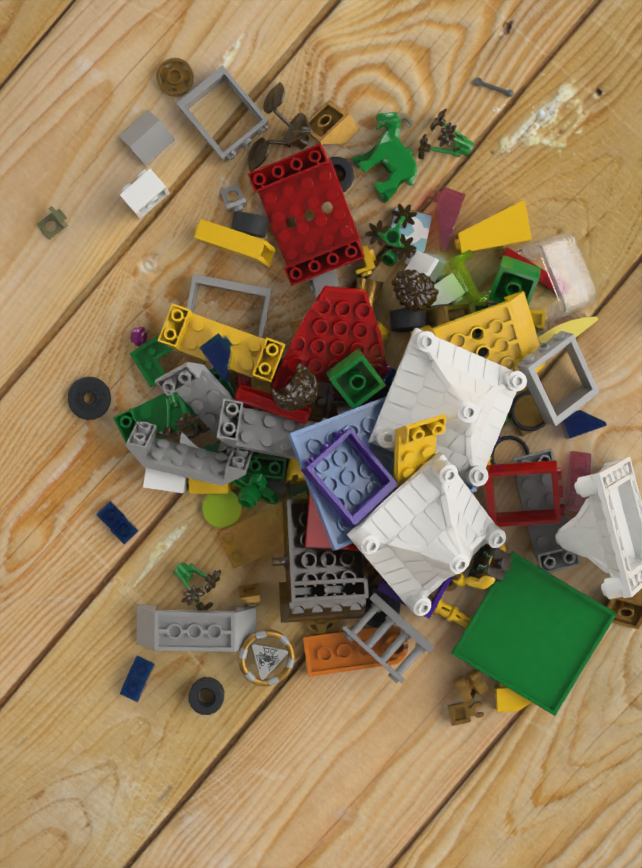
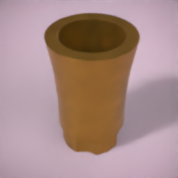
M357 277V289L366 290L369 302L375 313L384 282Z

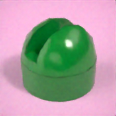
M388 249L382 254L381 260L385 265L392 267L398 260V253H393L391 249Z

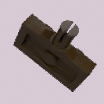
M317 380L319 392L317 399L309 406L312 408L309 420L321 421L323 418L329 419L333 406L345 407V399L333 397L334 385L331 381Z

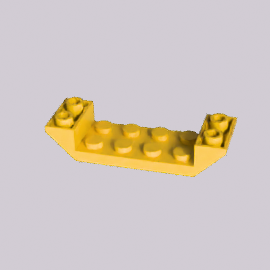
M173 303L157 340L184 354L266 382H272L286 345L267 337L265 340L193 314L191 310Z
M445 414L395 429L394 479L399 485L393 489V492L435 455L436 435L445 433Z

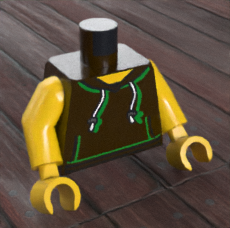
M486 543L476 553L468 574L469 578L460 573L456 575L460 579L453 581L459 587L468 584L470 587L486 589L492 584L503 580L506 570L511 568V555L506 552L504 544L498 548H492Z

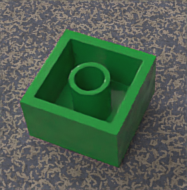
M503 255L491 285L488 300L502 303L505 302L504 297L524 291L529 305L539 281L541 268Z
M359 348L326 372L329 380L352 409L357 408L386 386L381 376Z

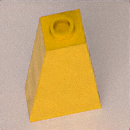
M521 201L458 233L457 239H454L455 250L459 251L460 255L530 242L532 236L525 201Z
M203 219L195 227L194 238L198 241L270 267L276 249L267 241Z

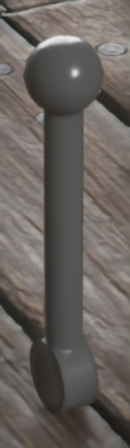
M476 78L474 81L476 86H485L504 93L507 97H512L514 94L510 89L505 90L485 83L481 78Z

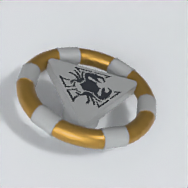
M270 629L261 630L250 635L242 644L238 655L239 668L243 676L249 682L259 686L278 684L289 675L295 662V651L290 639L283 633ZM265 637H274L278 639L286 647V649L256 644L253 642ZM250 645L260 678L250 672L246 666L245 659ZM288 654L283 671L276 676L265 679Z

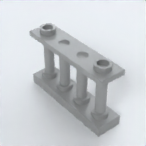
M374 593L369 598L372 601L371 607L351 629L347 625L342 628L346 631L344 636L351 642L354 640L358 642L390 672L388 676L395 683L399 681L403 683L405 679L401 675L422 652L425 653L427 651L430 653L435 647L380 596ZM382 610L387 614L386 620L365 643L357 636V633L377 611L380 612ZM397 623L402 628L401 634L379 656L372 647L392 625L394 626ZM412 637L417 642L415 644L416 647L394 670L386 661L406 639L409 640Z

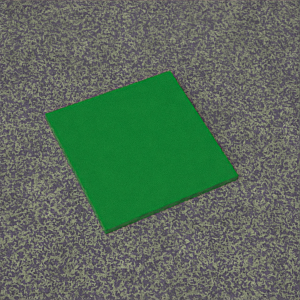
M512 551L510 553L511 568L506 570L501 582L491 585L451 654L556 716L617 613Z

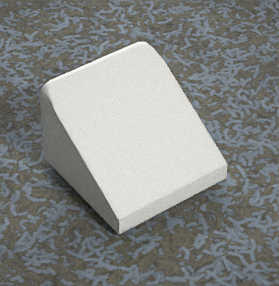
M181 433L179 444L199 448L191 439L187 438L188 436L185 433Z

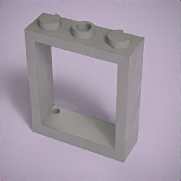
M223 65L177 102L180 111L223 162L232 160L238 154L237 151L241 147H248L253 142V137L257 134L259 136L268 129V119ZM223 80H225L259 121L257 125L224 152L188 110Z
M559 331L558 334H554L550 340L540 344L538 349L531 354H527L526 358L517 364L520 372L526 376V385L543 421L553 426H557L600 393L576 338L572 333ZM565 347L582 385L552 407L535 369Z

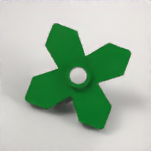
M253 473L251 478L244 475L232 481L234 485L242 488L238 495V502L245 508L251 509L257 504L259 499L272 505H276L279 500L275 491L265 487L268 481L262 474Z

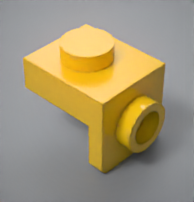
M368 246L363 247L365 258H362L365 267L355 271L356 277L361 275V278L370 276L376 268L373 262L376 260L373 249L369 250Z

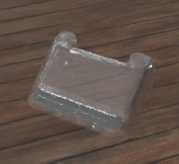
M563 232L523 246L516 251L518 254L523 253V256L530 261L542 258L557 295L558 301L551 303L547 308L548 319L545 320V324L596 303L598 298L596 289L575 237L571 233Z

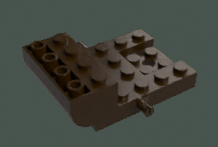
M309 499L283 500L284 556L282 558H272L271 560L279 561L272 563V566H284L286 582H279L281 623L361 618L365 613L366 598H369L367 562L369 561L361 551L343 549L333 551L332 548L305 547Z

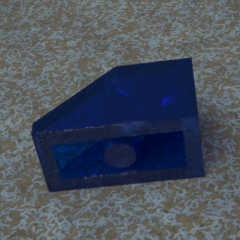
M218 333L199 348L226 383L229 380L233 353L230 347L232 344L226 336L222 338Z
M576 410L561 422L566 439L607 426L605 421L582 410Z

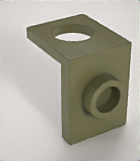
M52 206L49 208L52 213L37 224L49 240L68 226L64 221L67 219L64 213ZM50 220L55 221L57 224L56 229L52 232L47 231L45 227L46 223Z

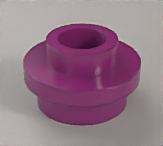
M135 327L132 330L130 340L136 346H141L147 340V332H145L144 327Z

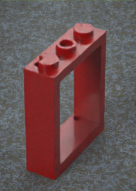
M557 460L486 466L488 480L484 486L487 514L498 527L561 523V516L565 515L564 503L560 504V498H563V486L558 484V480H562L561 467L557 468ZM551 473L554 509L497 512L493 477Z

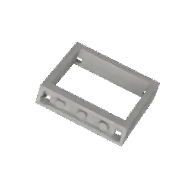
M193 274L187 309L191 310L193 314L199 285L264 297L257 337L263 338L272 289Z

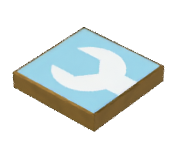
M394 207V211H399L398 207ZM410 210V212L417 213L415 217H412L415 224L411 225L407 222L406 228L404 229L401 225L399 230L401 234L405 235L406 240L413 237L410 245L415 246L417 249L411 252L418 250L425 253L433 215ZM392 216L390 228H395L397 225L394 224L397 216ZM386 243V246L388 247H396V245H390Z

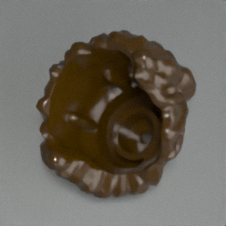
M417 270L399 271L396 274V278L391 282L392 286H394L393 291L395 292L396 299L400 301V305L414 312L424 311L426 307L429 308L436 302L439 290L434 288L431 278L425 275V273H419Z
M302 363L298 364L296 374L293 375L291 382L285 388L278 391L271 389L275 405L283 410L293 412L303 409L306 406H310L317 399L319 392L317 378Z

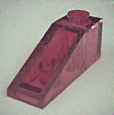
M443 187L441 192H436L433 201L436 203L435 214L440 252L442 253L447 249L466 195Z
M571 451L564 510L579 512L586 499L589 498H583L580 494H577L575 482H577L578 477L591 475L590 453Z

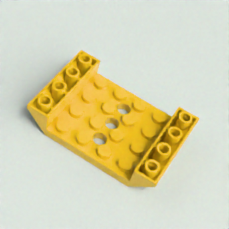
M524 291L504 297L505 302L433 328L427 325L419 328L422 331L431 332L435 337L478 355L480 348L486 347L488 353L483 358L513 371H520L517 364L526 358L527 354H531L538 349L540 345ZM478 328L481 329V337L474 339L472 337L473 331ZM545 362L535 369L536 373L546 365Z

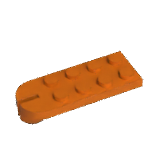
M392 625L372 649L381 656L390 646V643L394 642L401 634L400 631L402 629ZM362 628L357 633V636L366 643L378 628ZM345 630L303 636L308 677L381 667L383 665L355 640L351 642L345 637ZM402 644L386 662L389 665L401 662L407 654L408 644Z

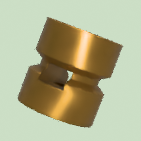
M476 668L467 672L466 677L460 676L453 680L465 703L473 700L475 694L482 695L489 691L482 675Z

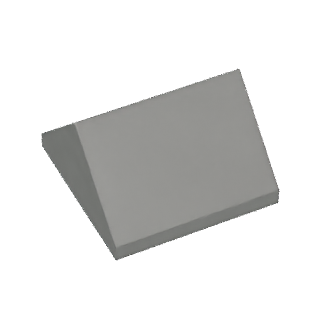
M149 110L119 136L145 166L175 140L161 121Z

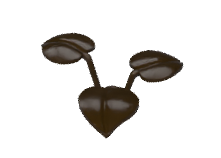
M281 82L268 93L263 109L267 114L273 111L289 128L285 134L284 141H266L265 138L261 137L254 143L248 157L250 172L264 163L269 154L270 144L285 145L287 147L293 145L302 150L309 142L308 134L313 131L305 114L298 113L289 122L278 112L277 107L283 103L285 96L284 86Z

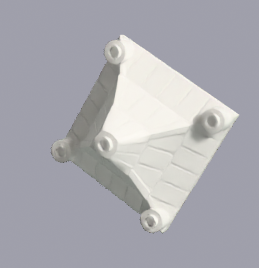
M414 328L368 442L395 453V429L445 414V433L436 435L435 455L440 451L457 468L458 475L462 481L479 488L488 480L487 463L516 392L523 390L526 386V376L520 371H513L435 337L431 332Z
M440 451L347 534L406 606L417 616H423L430 611L431 601L427 598L430 593L437 589L446 579L463 572L469 566L472 556L487 543L492 548H498L506 540L505 532L493 522L458 475L457 468Z
M626 457L604 463V467L598 473L578 477L577 482H575L577 494H580L583 498H589L586 499L577 516L559 528L555 535L557 544L563 549L582 557H587L605 573L610 574L611 578L605 579L601 585L602 593L608 599L633 597L642 588V501L631 459Z

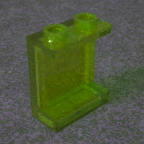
M470 249L452 258L448 264L464 289V296L468 304L474 303L477 306L488 300V295L492 292L489 289L481 294L478 293L465 266V263L474 257Z

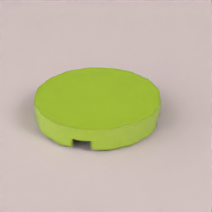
M230 490L228 494H208L203 501L202 510L208 523L214 527L225 528L233 525L241 515L242 505L239 504V497L236 493Z

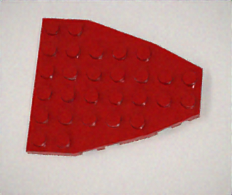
M324 286L300 322L273 378L272 389L278 391L285 388L291 382L293 375L296 374V367L299 363L307 366L315 374L317 380L330 381L326 372L359 348L386 385L363 402L362 406L387 396L391 385L388 378L389 372L385 360L382 336L365 289ZM334 386L333 397L344 399ZM333 406L329 418L339 415L337 412L339 407Z

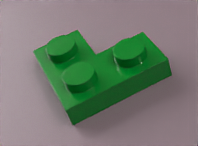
M159 335L130 353L150 387L156 385L155 380L166 374L158 360L174 350L158 342Z

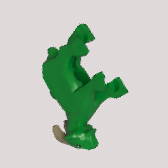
M388 112L377 114L378 126L376 130L384 127L386 128L385 132L370 151L364 155H357L352 158L358 169L361 168L364 173L379 162L390 173L389 179L386 182L374 184L378 191L377 194L384 203L389 201L402 183L405 182L409 186L415 185L414 179L418 174L413 151L409 146L405 148L399 140L401 122H405L409 128L413 125L411 117L406 113Z

